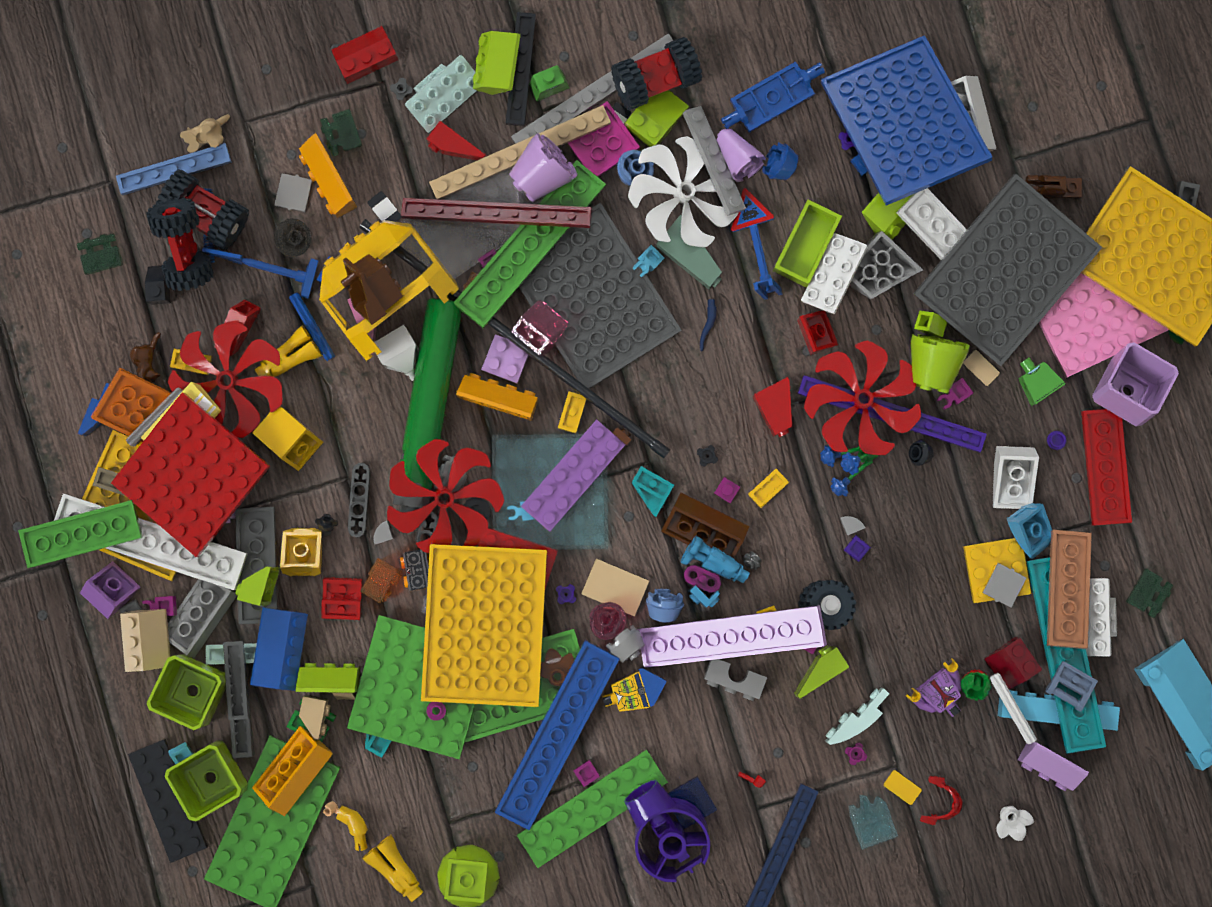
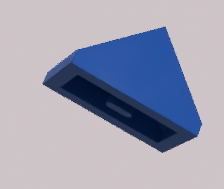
M639 668L650 707L654 706L667 681L644 668Z

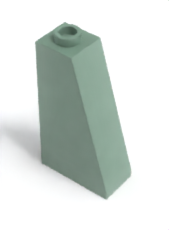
M680 215L667 230L671 241H658L656 248L708 290L712 286L715 288L722 280L720 278L722 271L705 247L690 246L682 240V215Z

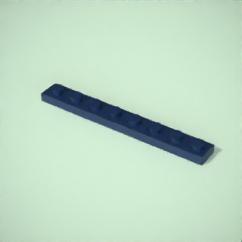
M800 783L745 907H768L819 793L817 790Z

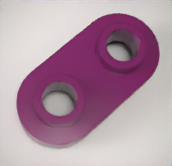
M692 565L684 571L685 581L693 586L696 585L704 591L712 593L721 586V580L718 575L701 567ZM692 571H695L697 573V577L695 579H692L690 577V573ZM709 579L714 580V586H708L707 582Z

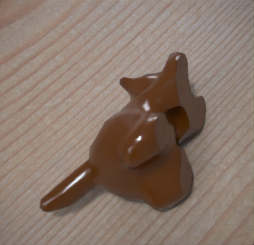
M160 332L153 336L150 344L135 346L130 352L132 363L138 366L136 370L137 376L151 383L161 376L152 368L154 349L161 336Z

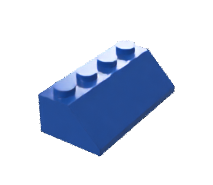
M262 608L250 685L296 691L308 614L297 611Z

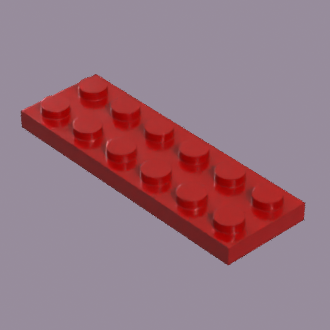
M1107 409L1081 411L1092 526L1132 523L1122 418Z

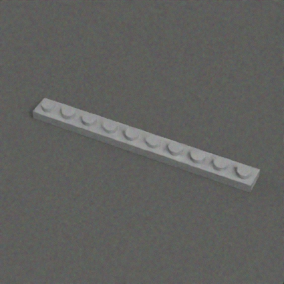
M667 34L631 59L637 61L665 49V44L673 41V39ZM611 71L512 135L511 138L514 143L521 142L537 133L582 115L617 92Z

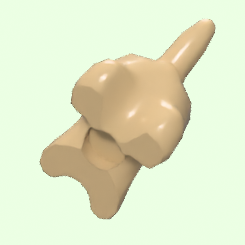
M224 115L217 120L214 118L205 119L200 125L192 129L188 127L186 131L181 132L180 137L184 139L185 143L189 144L187 151L190 153L195 152L206 143H209L211 147H218L224 139L221 126L229 120L230 115Z

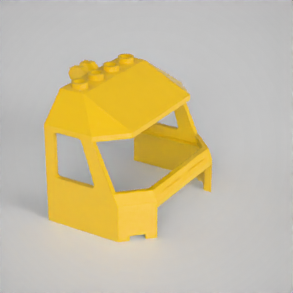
M386 220L380 223L376 221L369 227L371 230L367 234L361 233L354 237V244L351 245L347 242L339 250L340 255L336 258L332 256L324 262L325 266L322 271L319 300L366 361L373 357L371 353L375 352L378 355L382 352L367 333L430 285L444 304L449 300L446 297L449 293L453 295L459 290L455 279L409 223ZM412 234L433 263L419 277L400 291L403 297L385 311L387 314L373 325L364 318L361 322L351 327L329 300V298L344 289L340 282L347 277L343 259L347 258L354 264L370 254L372 257H378L381 260Z

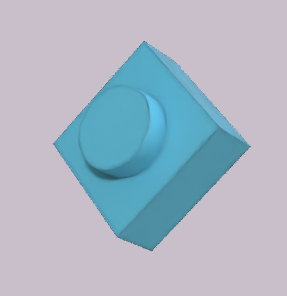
M186 742L168 751L175 764L194 754Z

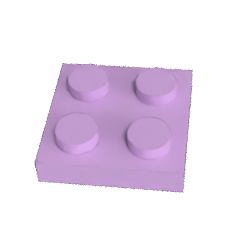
M495 334L481 370L518 384L528 354L508 339Z

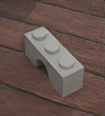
M720 659L710 660L704 675V679L707 680L706 684L716 688L718 684L726 687L725 691L736 694V691L744 694L743 698L754 701L755 698L760 699L767 677L747 670L744 679L735 682L728 675L730 663Z

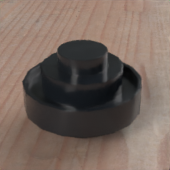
M472 497L464 503V506L479 512L487 520L489 519L491 513L490 506L483 498Z

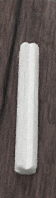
M999 673L992 675L990 680L1027 744L1034 743L1037 738Z

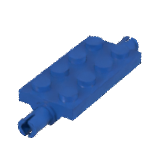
M794 62L731 98L730 102L735 111L721 118L722 123L725 124L724 127L728 129L741 121L750 133L813 97L815 93L810 85L811 80L825 73L824 68H821V63L819 62L805 71L800 69L798 64Z

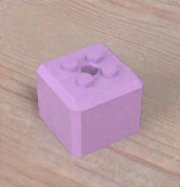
M1135 342L1129 343L1112 357L1092 396L1095 403L1134 426H1140L1159 413L1179 373L1174 365ZM1123 387L1130 389V396L1124 394Z

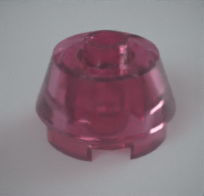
M606 602L597 605L590 613L591 631L600 639H614L626 628L625 611L616 603Z

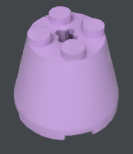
M537 133L530 140L509 175L514 180L513 185L519 191L523 189L528 199L534 202L571 182L577 176V171L571 162L566 163L567 159L561 153L562 151L545 135L540 136Z

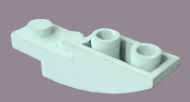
M876 688L869 696L871 698L867 704L863 703L858 708L857 716L849 712L848 714L844 713L838 720L840 724L828 731L825 741L830 745L840 743L867 729L883 714L877 708L889 693L884 688L879 690Z

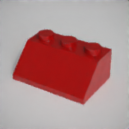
M382 26L331 50L347 84L398 61L395 50Z

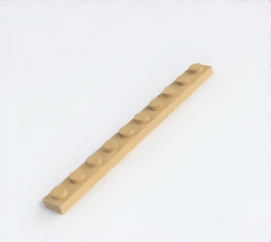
M602 105L539 134L540 136L545 135L557 147H560L611 124V121ZM534 136L430 181L429 183L436 199L445 198L514 167Z

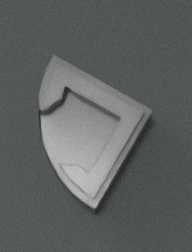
M851 516L840 518L847 536L865 528L863 523L857 518Z
M388 521L381 523L374 533V545L393 539Z

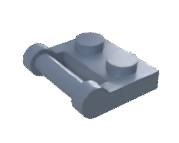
M1062 661L1045 692L1050 695H1056L1075 706V709L1081 712L1098 681ZM1061 683L1082 695L1079 700L1057 688V684Z

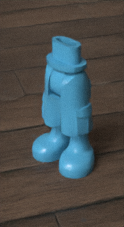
M698 536L693 538L681 558V563L684 565L689 564L693 559L702 562L701 566L703 569L727 579L732 578L733 582L738 580L744 583L750 574L733 557L716 547L711 548Z

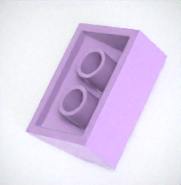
M1037 742L1032 744L1026 743L1018 758L1022 762L1021 766L1030 772L1033 769L1038 771V776L1046 781L1052 779L1056 782L1055 786L1063 791H1066V789L1073 791L1089 773Z

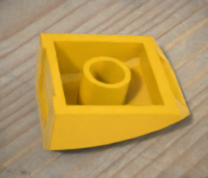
M291 528L283 531L280 561L282 574L288 576H316L321 574L322 531L316 528Z

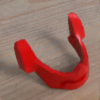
M929 776L928 781L946 789L954 799L952 810L948 814L937 816L936 814L921 816V822L936 825L937 820H949L960 813L962 798L955 788L945 784V778Z

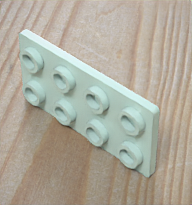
M459 55L447 67L440 64L413 88L416 94L405 103V106L425 131L429 133L436 127L439 121L442 122L477 91L473 89L475 71L462 55Z

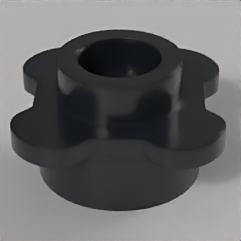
M709 445L708 448H699L697 450L701 466L705 467L709 463H717L718 457L715 456L714 446Z
M324 514L321 518L315 520V524L318 525L320 531L328 533L333 531L334 526L338 525V521L334 520L330 514Z

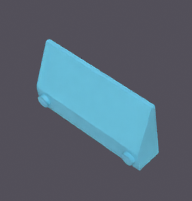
M1182 639L1137 666L1134 670L1143 685L1150 686L1187 746L1188 750L1185 753L1195 769L1203 771L1212 765V684L1185 640Z

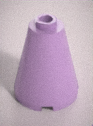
M723 129L718 133L716 141L736 182L744 181L742 178L745 176L748 178L752 177L764 165L762 160H766V158L760 151L732 129Z

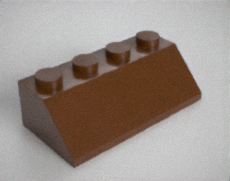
M680 492L661 532L687 545L692 542L695 536H698L711 548L716 547L734 558L750 526Z

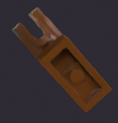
M1051 175L1026 176L1025 182L1036 185L1031 187L1044 198L1082 197L1081 178Z

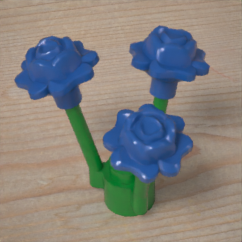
M825 445L824 450L820 453L823 464L834 467L836 458L842 455L841 466L845 472H849L851 475L843 480L833 477L830 487L837 496L843 495L845 497L848 494L847 485L850 484V481L864 468L872 464V460L878 457V455L864 453L860 447L848 449L847 452H836L830 446ZM859 451L858 456H853L850 454Z

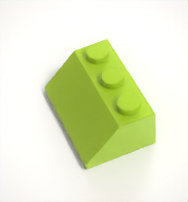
M489 31L481 34L479 38V52L476 57V71L473 76L474 90L490 95L512 90L521 34Z
M878 193L862 211L873 232L876 234L883 231L891 240L897 236L906 223L896 212L912 195L886 206Z
M267 566L242 580V583H239L236 589L237 600L258 606L270 605L280 568Z
M305 663V667H299L296 692L355 693L358 691L360 684V667H355V664L345 663L343 667H336V663H324V667H316V663Z

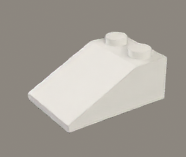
M996 446L993 508L1020 509L1022 506L1033 503L1039 461L1035 448Z

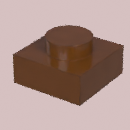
M617 427L612 432L626 447L632 441L629 438L631 434L624 428L620 430Z

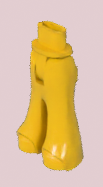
M302 325L277 349L280 354L279 366L270 361L263 360L255 371L258 376L276 377L300 363L319 358L323 355L317 345L311 341L310 334ZM307 343V344L304 345L302 348H300L299 350H297L296 352H294L293 354H291L290 356H288V355H289L292 351H294L296 348H298V347H300L301 345Z
M391 834L377 845V848L374 847L362 857L368 865L380 872L399 893L403 894V897L407 896L411 902L423 893L418 886L420 883L400 855ZM380 852L387 858V860L392 864V866H393L395 869H393V868L385 861V859L382 857V855L380 854Z

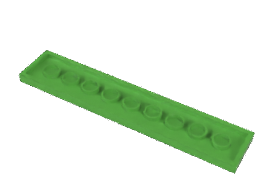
M576 160L573 166L577 171V176L571 182L547 194L538 205L588 207L604 189L606 183ZM520 225L454 301V304L479 326L484 328L570 227Z

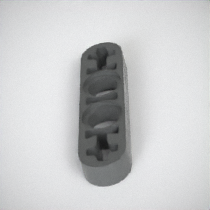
M364 463L356 464L352 470L348 532L352 537L356 538L362 537L367 527L371 471L369 466ZM361 466L367 471L366 474L362 475V480H366V484L363 482L355 483V479L360 480V474L356 473V471ZM358 485H362L365 488V493L362 496L355 494V488ZM357 504H361L364 508V512L361 515H356L353 512V508ZM353 517L363 518V522L359 521V527H362V531H359L358 534H355V531L352 530V527L356 526V520L352 521Z

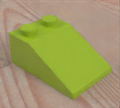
M667 90L649 97L647 104L637 107L625 122V126L629 132L647 146L660 145L683 116L682 113L689 108V105Z
M827 645L818 651L820 654L815 657L794 692L796 697L799 699L849 668L837 647Z

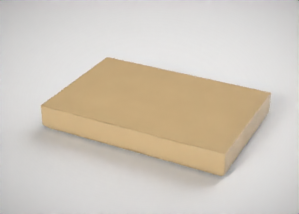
M596 559L582 595L635 616L649 580Z

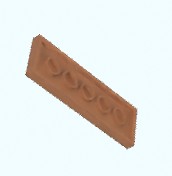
M1063 530L1051 531L1047 646L1077 649L1088 648L1091 533Z

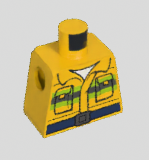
M639 671L611 684L613 693L602 696L605 707L617 704L619 712L650 707Z

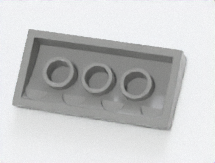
M198 579L177 609V615H173L168 623L169 642L185 655L195 658L237 597L236 592Z

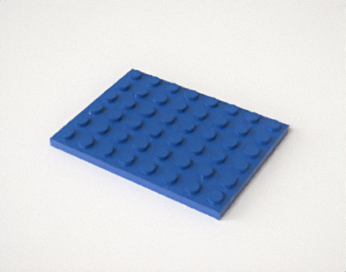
M925 35L821 79L823 88L886 206L992 161L991 153Z

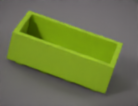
M807 200L777 260L773 272L807 288L842 216Z

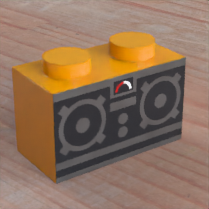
M422 550L403 553L400 562L402 569L406 570V576L403 577L405 588H409V591L426 589L428 586L429 569L428 553Z

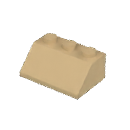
M135 610L121 613L125 672L163 668L167 658L170 657L167 610Z

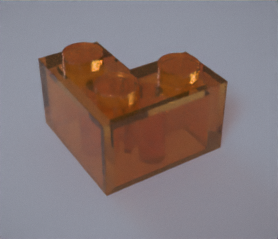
M378 558L369 571V577L360 592L378 603H382L383 600L387 602L392 594L390 591L391 587L397 585L402 578L400 574L402 570L383 558Z

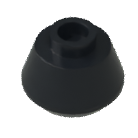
M917 440L910 446L909 458L915 466L927 464L932 460L934 456L933 448L925 441Z

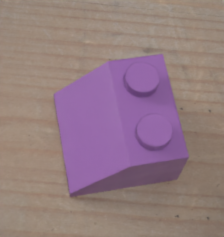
M112 561L86 581L80 594L109 619L140 589V586Z

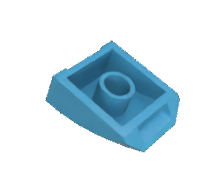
M1031 503L1022 506L1007 518L1008 525L1015 539L1031 559L1050 545L1052 528L1043 504Z

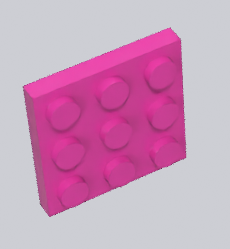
M608 101L602 105L611 124L567 143L580 163L597 177H600L616 166L623 153L640 149V146Z

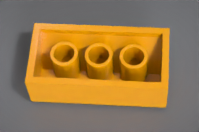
M316 133L313 134L299 148L301 152L299 158L304 166L307 164L310 168L308 174L313 182L317 181L319 187L316 189L321 198L325 197L328 201L326 207L331 215L335 214L339 218L354 210L357 206Z
M470 373L469 376L464 375L456 393L459 399L532 421L538 402V397H535L536 393L527 390L522 393L517 391V387L506 384V387L498 385V381L488 379V381L480 380L481 376Z
M299 726L252 789L269 809L285 816L333 753L320 740L314 739L311 733Z

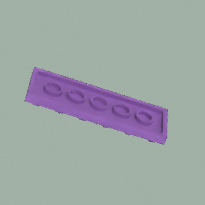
M596 419L520 507L550 532L625 444Z

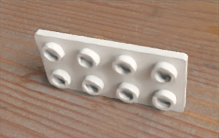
M834 233L801 301L835 314L868 246Z
M1108 578L1090 579L1088 648L1086 652L1087 656H1111V637L1117 636L1116 598H1110V580Z

